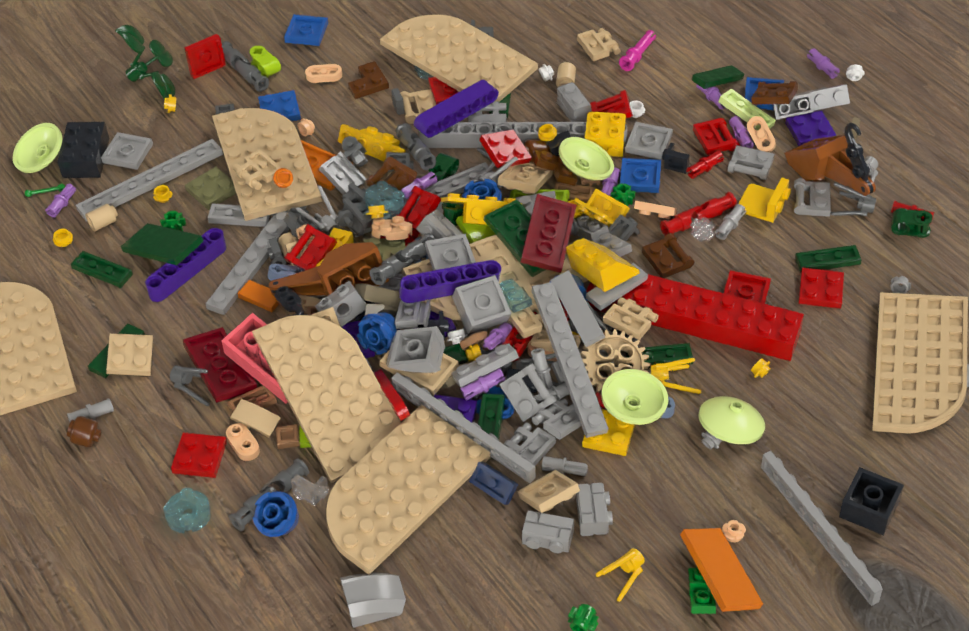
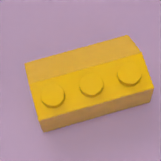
M585 238L576 240L573 244L566 247L571 268L604 292L640 273L639 269L607 247Z

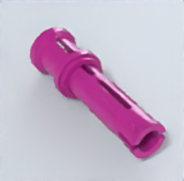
M646 31L634 47L629 48L626 51V55L619 59V65L623 70L631 71L635 63L641 60L642 53L656 39V34L652 36L654 31Z

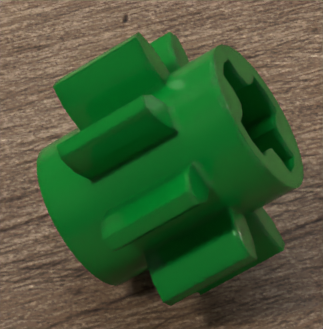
M621 183L613 187L610 197L629 206L633 205L635 191H631V186Z
M168 211L164 214V219L160 220L162 227L183 231L182 226H187L182 212Z
M587 604L579 605L578 609L573 606L568 614V622L571 623L570 628L573 631H595L599 618L596 616V610Z

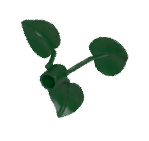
M123 25L117 28L115 32L120 34L129 47L138 53L130 64L131 67L125 71L128 79L136 82L138 79L142 80L145 77L151 76L164 100L169 98V94L174 97L175 86L167 75L160 74L158 71L146 74L147 66L156 59H158L163 67L172 65L173 58L164 45L158 40H152L149 43V48L155 57L146 63L137 62L145 49L143 36L131 25Z

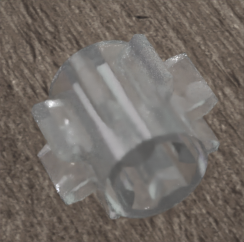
M706 217L702 219L695 218L690 224L693 229L690 233L700 242H703L704 239L710 241L716 234L713 230L715 225Z

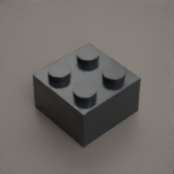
M859 467L842 501L839 518L884 536L900 502L904 484Z

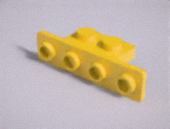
M342 124L340 127L339 143L342 144L343 140L348 136L355 137L366 149L367 152L365 154L381 161L386 159V152L406 153L405 149L399 147L400 140L395 139L392 134L378 132V129L368 126L361 130L346 124Z
M449 193L448 197L441 198V202L464 204L463 223L487 225L484 221L485 215L516 200L504 198V201H497V197H485V200H481L477 195H467L466 198H460V194Z

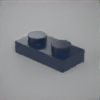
M478 462L469 481L504 505L510 503L519 485L485 462Z

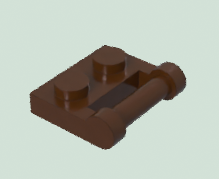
M797 81L768 84L766 82H759L757 90L751 97L752 105L790 104L798 90Z
M387 157L381 168L374 175L367 178L366 183L370 188L376 187L396 199L402 193V188L408 186L416 179L417 172L396 159ZM389 170H394L384 181L381 180Z
M673 233L667 234L664 239L642 247L643 255L661 278H666L689 269L695 263L693 258L688 256L677 243V238ZM667 247H671L676 255L680 258V262H677L674 259V257L667 250Z

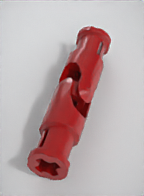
M727 192L725 196L718 199L713 198L700 206L675 215L673 219L661 221V231L666 236L670 233L674 234L678 231L688 230L704 222L707 218H715L721 215L723 211L733 209L737 204V200L732 192Z

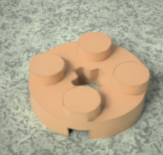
M394 216L392 219L387 220L383 218L373 219L372 236L380 239V235L386 236V240H402L408 238V234L412 235V224L404 221L402 216Z

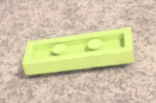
M733 89L720 96L718 102L747 123L752 117L760 116L766 121L769 129L774 126L775 119L755 105H752L751 102ZM761 125L755 126L756 130L761 128Z

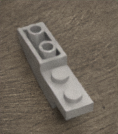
M847 84L795 94L790 104H773L775 119L849 104Z
M581 216L577 219L576 222L579 227L578 236L581 239L585 238L601 244L620 257L632 252L631 244L610 234L607 225L589 216Z

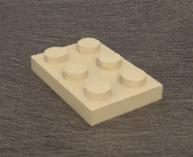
M534 162L509 166L498 177L497 185L504 186L508 190L517 189L525 194H535L553 175V171L536 167Z
M389 351L379 361L380 367L393 374L398 372L404 377H409L415 385L427 389L432 396L452 375L451 373L458 368V361L444 353L440 366L441 370L431 373L408 372L387 367L386 362Z

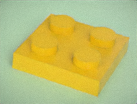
M601 409L608 426V432L588 438L584 435L582 447L626 456L635 424L625 423L615 418L607 410Z

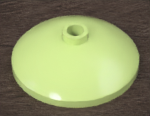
M52 123L38 124L29 129L15 146L13 152L15 167L21 172L33 173L51 164L61 149L62 133L60 129Z
M570 137L564 139L559 146V155L562 162L577 176L594 181L604 180L610 177L614 170V163L609 154L592 141L579 137Z
M636 369L617 371L606 379L602 387L601 397L605 408L611 415L625 423L635 425L652 423L665 413L668 405V394L664 385L656 377L645 371Z
M728 396L714 397L706 400L699 410L698 416L702 426L711 435L729 443L750 444L756 442L762 437L765 430L764 419L757 409L738 398Z

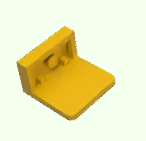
M589 112L587 114L585 139L599 145L609 156L623 157L626 115L622 113Z
M781 178L775 190L756 184H749L738 204L745 207L746 215L773 223L778 213H781L785 200H788L790 196L789 180Z
M595 189L587 204L578 198L574 199V202L578 204L577 209L584 212L585 215L607 225L608 228L620 214L625 217L630 209L598 189Z

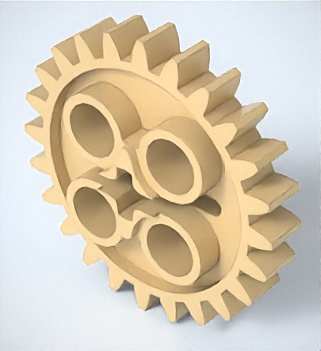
M614 329L610 335L605 330L603 333L605 338L588 347L584 345L583 349L585 351L580 353L592 387L595 386L597 388L596 392L602 391L603 384L607 379L599 374L601 370L605 371L608 377L617 371L625 369H636L649 373L645 369H648L650 364L644 362L648 359L649 355H642L646 348H638L640 341L633 342L632 334L626 338L625 331L617 335V331ZM599 350L606 351L608 357L600 355ZM620 351L628 353L629 358H624Z

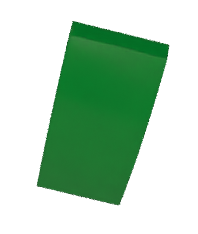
M698 567L688 568L691 614H716L715 598Z

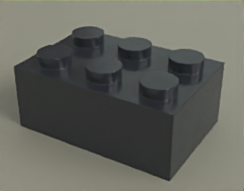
M67 122L57 161L62 178H101L104 165L101 157L109 143L105 122Z

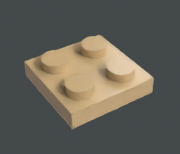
M110 333L107 374L150 376L153 335Z
M554 470L517 492L521 500L543 513L553 509L558 503L571 499L580 489L578 483Z

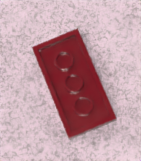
M537 194L520 263L561 273L576 204Z
M223 327L183 339V346L195 367L208 370L206 374H199L216 403L245 394L257 388L254 378L224 353L222 340L227 336V333Z

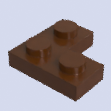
M375 61L358 66V71L362 78L348 83V88L355 99L389 88V82Z
M534 151L532 157L536 167L553 171L557 182L575 186L578 180L576 174L564 165L559 156L552 155L547 151Z

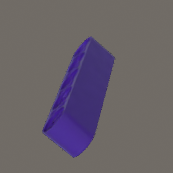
M480 80L419 114L415 118L413 125L424 136L431 138L493 103L497 99L499 91L486 80Z
M219 228L208 230L202 235L203 243L178 265L166 263L150 275L145 281L149 299L154 302L163 301L224 253L227 247L223 231Z
M488 260L407 275L400 282L399 297L405 303H415L451 296L457 287L496 275L499 282L501 265L497 261Z

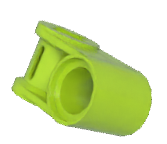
M254 46L250 49L251 65L255 66L262 76L269 77L281 71L279 60L263 46Z

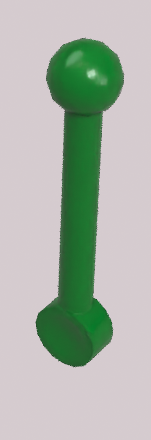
M59 184L57 187L34 191L26 190L24 194L26 197H31L33 194L57 190L61 192L65 185Z

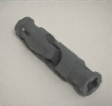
M229 41L222 42L225 60L248 83L253 84L258 92L266 90L269 86V79L266 76H262L255 66L250 65L249 60L237 49H234Z
M403 123L398 125L395 132L402 144L408 148V151L420 163L422 169H432L436 164V160L429 148L422 142L416 132L411 129L409 124Z
M425 233L421 236V239L411 242L405 249L384 260L379 267L372 268L370 270L372 281L377 285H383L386 279L396 276L402 272L403 268L424 257L427 252L425 248L426 239L428 241L434 240L435 237L430 233Z
M299 458L294 459L293 464L288 469L281 470L261 488V493L248 498L243 503V507L236 513H231L228 516L232 525L239 531H243L245 525L255 515L256 501L265 493L276 492V489L269 485L274 483L279 487L280 492L287 493L296 485L295 482L310 473L306 464Z

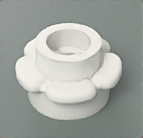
M543 64L539 68L541 77L545 82L549 79L553 80V69L550 65L546 66Z
M856 64L849 66L846 72L847 78L851 81H858L865 74L862 66Z
M637 100L630 102L632 117L638 118L642 116V113H645L642 102Z
M464 329L447 333L449 338L447 341H452V344L455 345L464 340V337H467L468 334H465Z

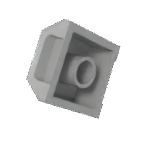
M437 326L397 330L391 342L386 362L387 367L419 373L440 371L445 349L443 335Z
M363 573L340 578L353 628L402 614L406 598L399 576L388 573H371L370 575Z

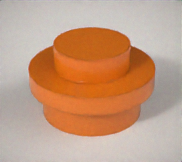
M280 168L274 173L273 181L278 187L287 188L293 182V175L290 170Z

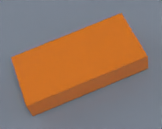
M248 280L237 293L238 298L270 312H273L279 305L275 296L272 295L270 288Z

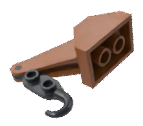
M854 123L846 125L844 129L845 135L815 138L784 152L788 164L805 181L813 180V182H818L825 179L824 176L854 189L864 196L876 190L874 182L868 177L870 168L865 162L863 148L855 142L852 133L853 129L858 136L861 135L860 129Z
M373 242L348 243L328 252L320 266L272 280L269 283V288L276 301L286 311L295 312L294 316L304 315L302 300L298 295L329 296L340 285L348 281L354 287L355 284H369L379 287L380 285L372 281L370 270L374 267H379L383 261L378 247Z

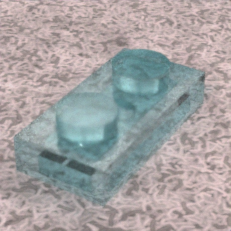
M513 279L499 283L508 306L513 313L532 306L531 298Z

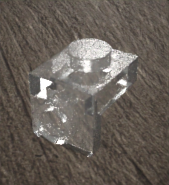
M298 474L291 479L293 494L298 499H304L314 506L328 494V482L324 476L315 484Z

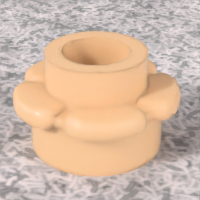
M303 118L297 125L299 132L303 136L314 133L315 126L311 120Z
M730 520L722 527V531L729 542H739L746 532L745 526L737 520Z

